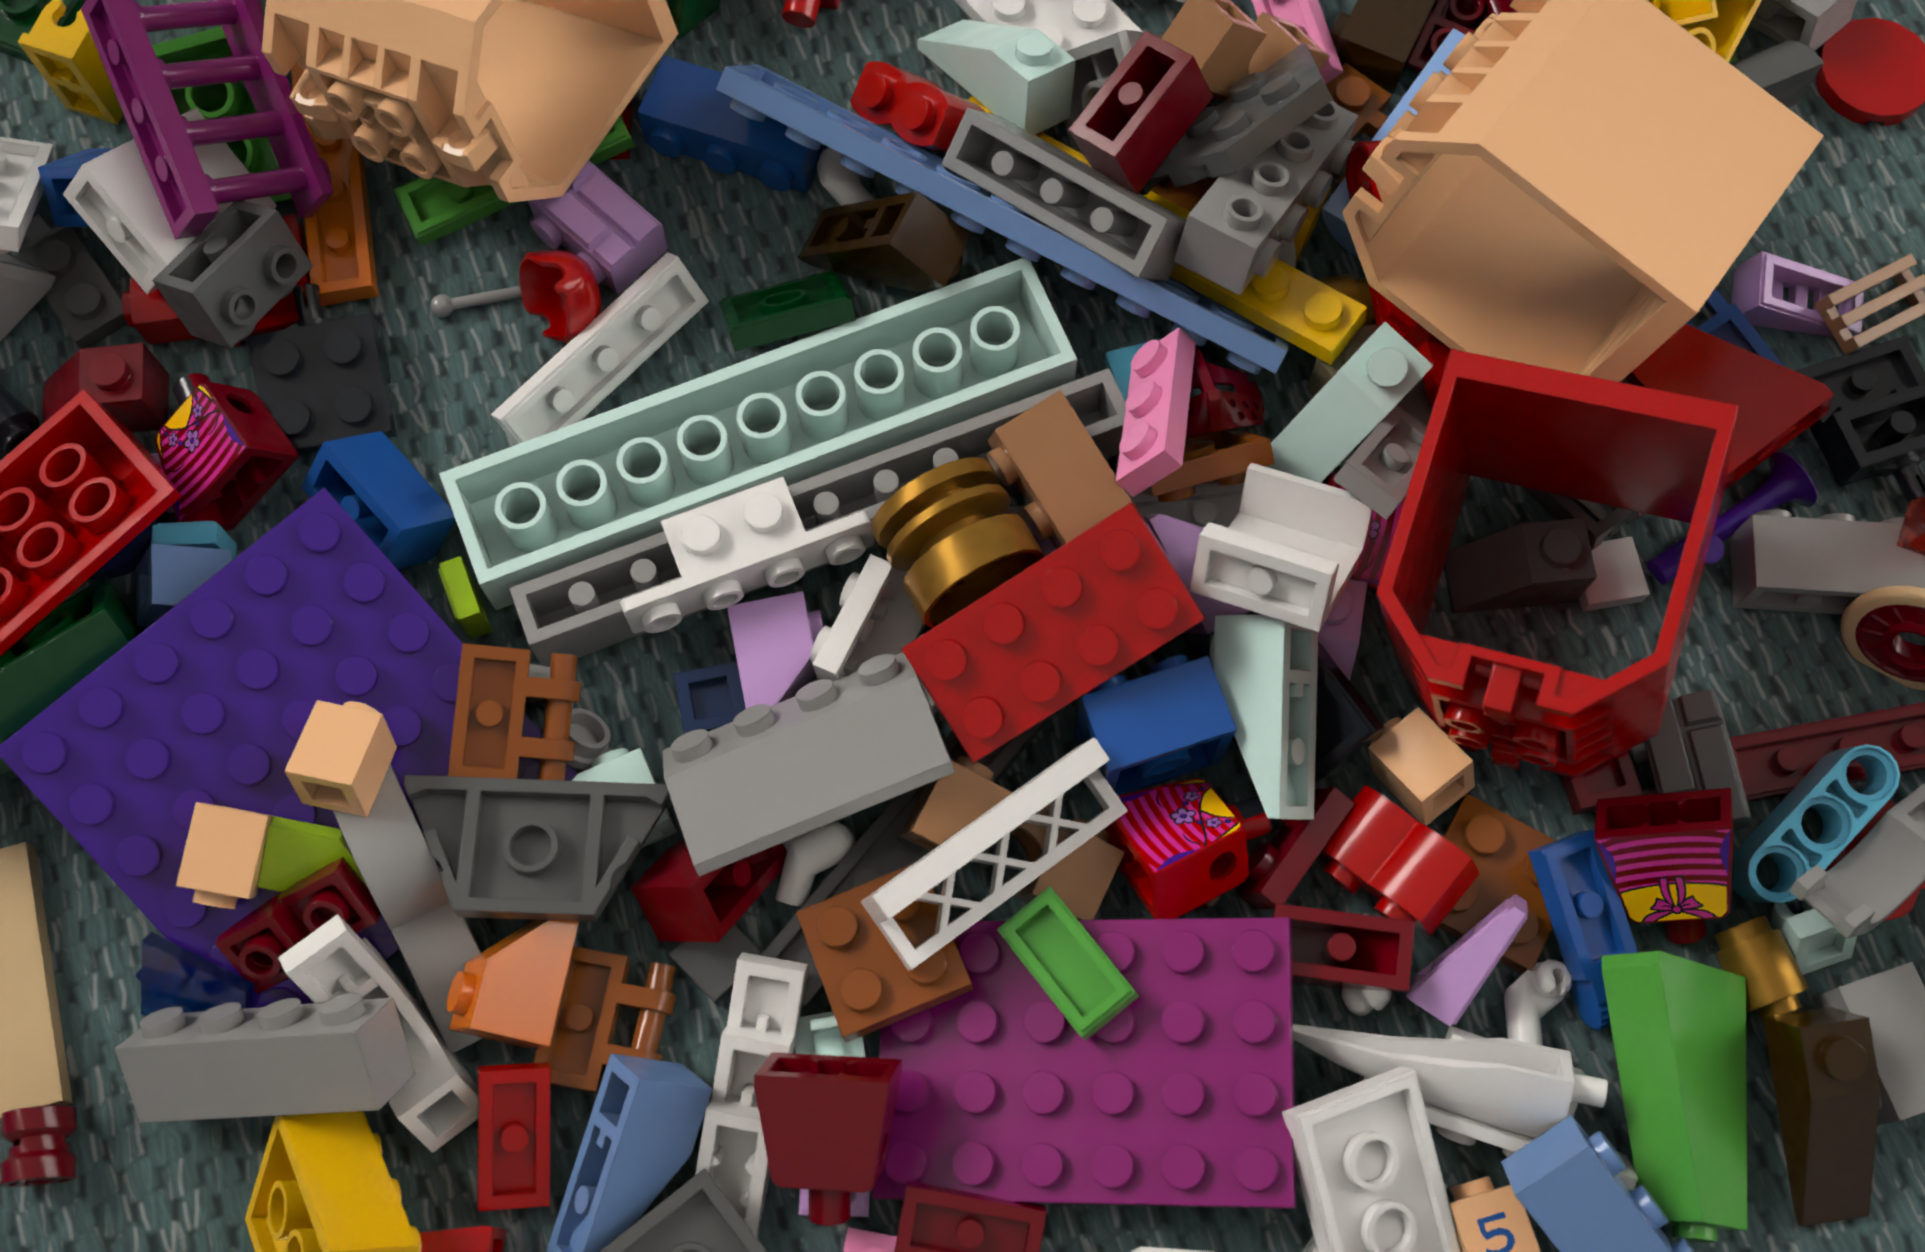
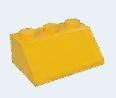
M364 1111L275 1116L245 1216V1222L255 1252H421L419 1231L415 1226H410L401 1204L399 1182L397 1179L390 1177L382 1157L380 1136L377 1133H372Z

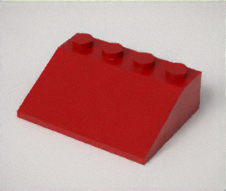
M85 389L79 392L0 460V656L182 497L157 460L119 420Z

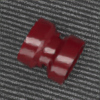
M63 1105L37 1106L2 1113V1137L9 1143H13V1147L9 1148V1156L1 1163V1186L31 1187L68 1182L76 1179V1156L69 1151V1143L65 1142V1139L69 1138L76 1131V1107Z

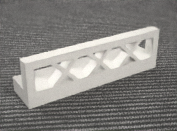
M1095 737L1074 748L861 901V904L908 971L921 964L1128 811L1098 769L1108 762L1110 758ZM1083 780L1104 810L1087 823L1060 819L1063 794ZM1050 804L1048 816L1036 814ZM1023 822L1047 827L1043 855L1034 862L1007 858L1010 832ZM1058 829L1073 832L1056 845ZM997 842L995 855L982 853ZM969 861L993 865L989 895L979 902L952 897L956 871ZM1005 868L1021 870L1003 884ZM943 881L941 895L927 893ZM915 900L938 904L935 934L914 949L893 916ZM950 907L967 910L948 924Z

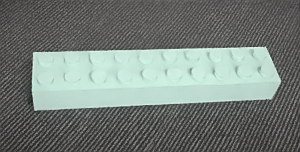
M1021 258L858 318L855 321L839 325L441 472L439 475L478 583L495 610H499L514 604L509 588L661 533L664 530L660 521L782 476L787 486L1075 381L1077 357L1031 261Z

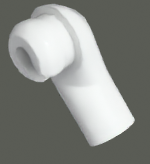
M1554 959L1537 962L1533 971L1526 970L1507 988L1504 994V1007L1508 1039L1543 1046L1540 1019L1563 1000L1565 994L1572 987V977L1564 963Z

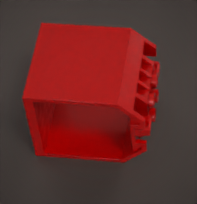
M1454 349L1450 350L1376 592L1398 666L1427 716L1448 735L1450 740L1455 742L1461 749L1475 753L1477 749H1487L1489 743L1493 744L1491 757L1493 758L1492 763L1495 765L1518 770L1521 760L1541 766L1543 771L1574 779L1658 735L1722 502L1739 410L1738 405ZM1471 475L1691 523L1655 653L1604 680L1564 670L1559 666L1471 644L1455 643L1423 635Z

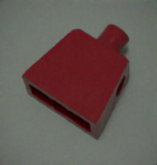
M772 1052L755 1073L754 1087L771 1180L780 1188L808 1189L809 1220L812 1223L834 1226L848 1222L851 1219V1192L865 1193L872 1191L875 1187L887 1158L902 1072V1059Z

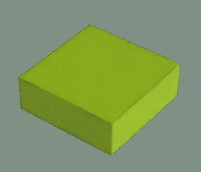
M459 556L439 563L440 568H438L454 618L467 637L474 639L493 632L475 578L462 557Z

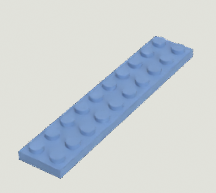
M759 64L725 66L716 90L733 98L730 107L741 115L758 122H764L766 116L788 126L785 135L791 140L813 150H819L821 144L842 153L840 163L846 168L869 178H873L876 172L881 173L898 182L895 188L898 194L918 191L929 201L934 200L952 209L950 218L960 226L979 234H983L987 227L1007 237L1008 240L1005 247L1015 254L1034 262H1038L1041 255L1062 265L1063 268L1060 275L1070 282L1089 290H1093L1096 283L1118 293L1119 295L1115 302L1129 312L1143 318H1149L1153 311L1173 321L1171 331L1180 327L1196 342V345L1204 346L1208 339L1230 350L1226 359L1234 365L1257 375L1260 374L1262 368L1276 374L1288 351L1289 342L1172 277H1169L1168 281L1138 278L943 166L944 158L925 148L905 141L899 135Z

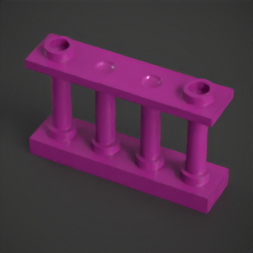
M135 0L85 1L81 8L82 14L175 240L199 236L219 212L218 204L290 193L300 219L312 217L334 193L331 187L332 179L329 167L319 157L304 118L290 99L292 89L287 77L276 74L262 52L264 21L260 0H210L141 6ZM221 25L234 57L165 64L163 60L156 57L147 32ZM244 81L257 113L188 121L184 116L180 115L170 90ZM267 137L280 169L212 179L208 174H204L194 147Z

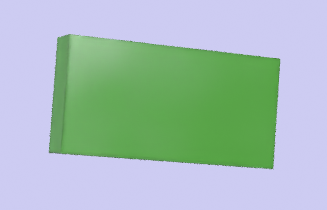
M1051 886L1046 888L997 929L1065 1018L1085 1041L1139 997L1138 993Z

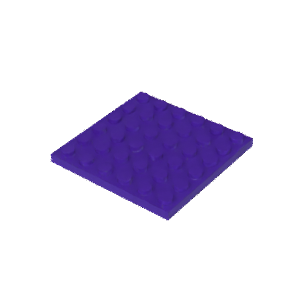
M324 487L0 745V757L225 1003L236 1002L241 1004L243 1009L265 1007L282 999L297 998L301 1001V1004H311L314 1002L291 978L256 994L215 945L216 940L222 933L281 893L280 891L259 888L257 897L251 899L238 897L236 908L226 909L194 903L192 900L195 889L176 886L196 802L210 803L340 829L333 810L302 804L285 773V769L317 700L343 705L348 701H355L371 706L383 714L397 745L391 765L423 834L424 831L413 803L404 787L405 775L448 776L462 642ZM524 713L522 737L542 738L543 733ZM520 758L518 779L538 780L540 760ZM569 765L566 766L565 781H572L578 774ZM382 914L376 924L356 933L361 939L366 938L385 960L399 949L393 933Z

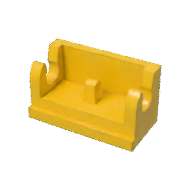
M52 0L44 7L29 34L22 33L18 44L65 108L118 125L123 116V111L81 9L76 13V19L71 25L59 27L57 23L64 16L66 6L62 0Z

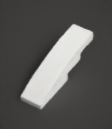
M742 952L736 963L727 1026L721 1034L712 1098L705 1111L696 1174L704 1168L707 1170L757 1238L770 1179V1169L755 1093L754 1075L772 1052L794 1053L809 964Z

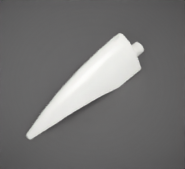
M1293 1024L1294 1040L1356 1074L1369 1079L1400 1066L1415 1069L1424 1103L1478 1122L1533 1138L1539 1137L1566 1119L1571 1101L1603 1108L1607 1097V1080L1574 1073L1571 1051L1506 1038L1450 1040L1400 1037Z

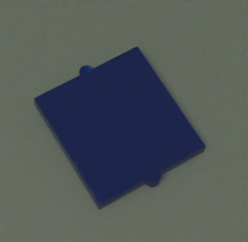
M150 932L142 940V968L136 973L137 979L141 982L142 1015L147 1016L169 1007H181L184 1013L202 1012L215 1006L232 1002L241 1004L242 1009L253 1008L254 983L153 932Z

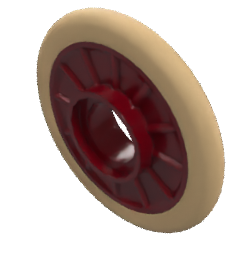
M1887 586L1870 590L1855 598L1845 609L1840 625L1842 640L1851 656L1906 687L1925 691V646L1907 642L1899 635L1900 633L1907 632L1925 637V588Z

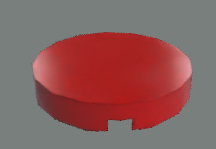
M1879 18L1852 20L1829 38L1817 53L1824 62L1815 79L1818 93L1832 110L1851 122L1867 125L1869 121L1884 122L1882 126L1896 125L1913 116L1925 101V44L1917 34L1899 23Z

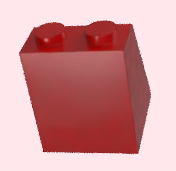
M1688 324L1682 326L1627 376V381L1631 385L1739 406L1724 491L1767 460L1774 452L1779 451L1828 413L1834 395L1824 383Z

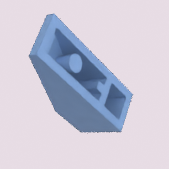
M610 1054L546 1252H599L637 1222L691 1156L698 1132L703 1128L705 1111L712 1092V1088L681 1063Z

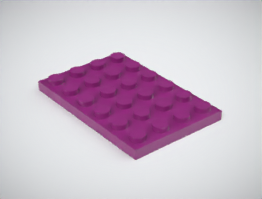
M1289 917L1079 920L1139 995L1136 1000L1086 1041L1080 1037L997 931L1006 921H978L954 939L974 990L890 1024L880 1030L879 1058L902 1059V1072L884 1169L873 1188V1199L904 1201L908 1180L978 1193L1011 1202L1033 1204L1297 1209L1296 1165L1293 1139L1282 1115L1283 1111L1295 1107L1292 938Z

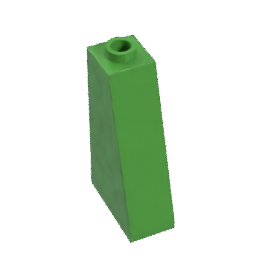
M1663 951L1603 955L1602 975L1634 1169L1638 1176L1637 1187L1642 1184L1662 1209L1669 1221L1666 1225L1672 1226V1238L1674 1239L1684 1237L1686 1241L1717 1243V1230L1747 1231L1746 977Z

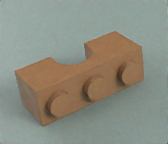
M1187 0L1161 38L1194 56L1212 95L1222 102L1231 96L1229 89L1237 81L1249 74L1264 72L1302 43L1307 44L1319 70L1330 58L1320 46L1293 22L1263 11L1256 22H1254L1231 0Z
M959 756L956 762L951 760L955 773L924 786L900 837L930 852L1013 792L992 782L994 773L989 768L978 762L973 763L969 758ZM1050 804L1036 814L1048 816ZM1074 818V820H1073V821L1081 822V823H1087V822H1088V821L1083 820V819H1080V818ZM1023 822L1010 832V835L1023 847L1027 861L1034 862L1043 855L1046 826ZM1058 829L1056 845L1073 832ZM1103 829L1021 889L1016 897L1029 903L1051 886L1078 920H1094L1125 852L1107 843L1110 834Z

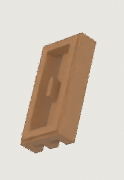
M1912 253L1814 303L1844 355L1925 315V294L1922 290L1925 287V275L1923 274L1915 278L1909 269L1918 264ZM1894 278L1898 285L1897 288L1841 316L1835 306ZM1906 298L1911 308L1854 337L1847 328L1877 311Z

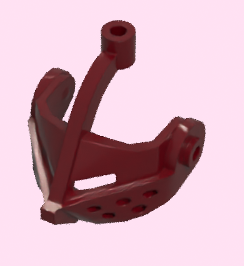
M1195 345L1191 390L1198 388L1201 394L1190 398L1186 437L1247 426L1256 427L1264 425V400L1254 380L1248 381L1247 374L1244 372L1206 363L1198 345ZM1215 385L1232 386L1234 392L1216 389Z

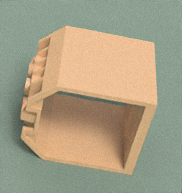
M266 0L262 52L275 73L286 76L296 62H298L303 70V74L291 92L290 99L299 113L303 114L304 119L316 137L324 140L350 138L354 147L368 159L378 163L384 160L408 168L411 172L424 179L435 177L462 187L491 185L500 200L510 203L563 197L676 38L678 31L666 0Z
M1513 0L1509 6L1518 13H1500L1499 16L1492 13L1483 21L1474 34L1468 32L1443 64L1451 71L1449 75L1441 70L1439 73L1434 72L1409 103L1418 113L1414 115L1411 111L1407 110L1368 158L1362 169L1376 183L1382 202L1363 187H1360L1342 213L1368 284L1450 349L1621 382L1698 313L1824 135L1647 0Z

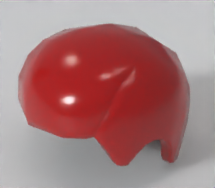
M548 250L526 253L520 263L519 285L523 306L529 314L545 317L549 321L550 327L543 331L544 337L568 344L601 314L602 299L595 274L583 258L569 251Z

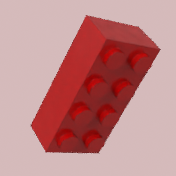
M1130 502L910 642L901 650L972 762L975 763L1205 619V613L1136 504Z

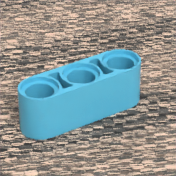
M1866 744L1834 750L1822 757L1734 852L1731 886L1737 894L1748 901L1759 903H1785L1796 899L1797 897L1789 892L1795 881L1815 865L1825 870L1893 796L1900 780L1898 764L1893 756L1879 746ZM1853 759L1862 765L1867 775L1866 786L1861 793L1852 789L1846 777L1847 767ZM1809 807L1817 811L1823 822L1822 834L1815 842L1807 838L1801 826L1802 816ZM1765 855L1775 861L1779 870L1778 881L1769 891L1762 887L1756 875L1757 864Z

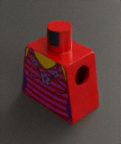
M1193 778L1118 796L1128 811L1104 828L1110 834L1107 843L1125 852L1118 869L1154 919H1176L1245 882L1249 875L1247 841L1270 833L1271 823L1258 796H1252L1226 805L1206 780Z

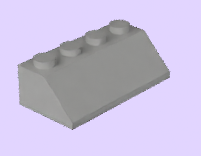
M904 653L896 656L893 654H882L870 658L860 665L858 671L834 681L830 679L813 681L803 686L796 693L795 697L773 706L759 704L749 707L740 712L731 723L708 732L704 729L687 732L678 737L671 744V747L662 750L664 780L698 876L955 773L923 686Z

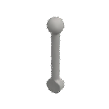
M520 286L450 298L446 294H439L431 300L430 309L434 315L439 318H445L450 316L456 309L521 298Z

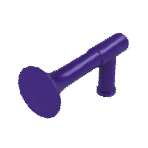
M1774 452L1770 456L1769 466L1771 472L1765 482L1752 494L1717 517L1705 564H1713L1723 557V542L1730 538L1752 514L1763 510H1770L1789 502H1796L1804 507H1811L1817 502L1815 485L1809 474L1796 460L1783 452ZM1687 536L1647 563L1649 571L1660 584L1665 585L1676 577Z

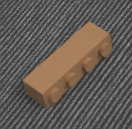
M1061 389L994 430L988 440L993 450L987 453V458L998 478L1007 487L1013 483L1016 485L1028 504L1022 508V513L1028 525L1041 541L1050 538L1056 549L1132 502L1126 491L1115 482L1116 475Z

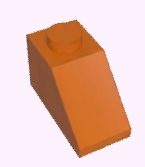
M533 920L467 961L464 971H459L455 975L448 992L447 1011L453 1013L449 1030L523 1048L549 1047L579 921Z

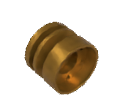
M967 457L947 462L921 474L901 487L883 503L872 519L871 532L878 544L887 550L886 558L890 565L898 571H908L904 577L903 588L923 623L931 628L936 627L1045 557L1025 521L1018 514H1007L1011 498L1007 491L998 484L999 478L991 464L984 458Z

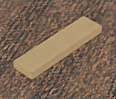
M27 842L0 849V1121H2V1113L10 1110L73 1103L36 847Z

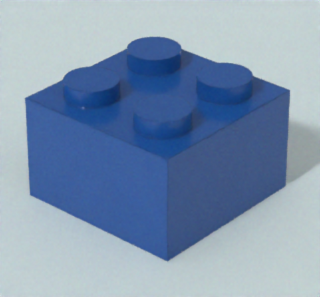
M1186 655L1171 657L1150 668L1151 674L1128 682L1123 675L1113 676L1090 690L1087 695L1081 696L1074 728L1075 737L1078 745L1085 743L1093 737L1098 741L1110 758L1108 762L1098 769L1117 796L1221 763L1237 729L1208 656L1190 662Z

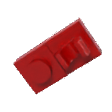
M549 1062L478 1066V1212L550 1206L551 1067Z

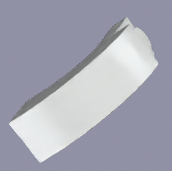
M338 914L278 957L285 973L315 1004L325 1003L332 998L353 993L361 995L362 1000L394 999L416 1074L388 1102L397 1119L432 1153L477 1120L478 1087L456 1053L451 1054L435 1023L387 961L366 938L361 939Z

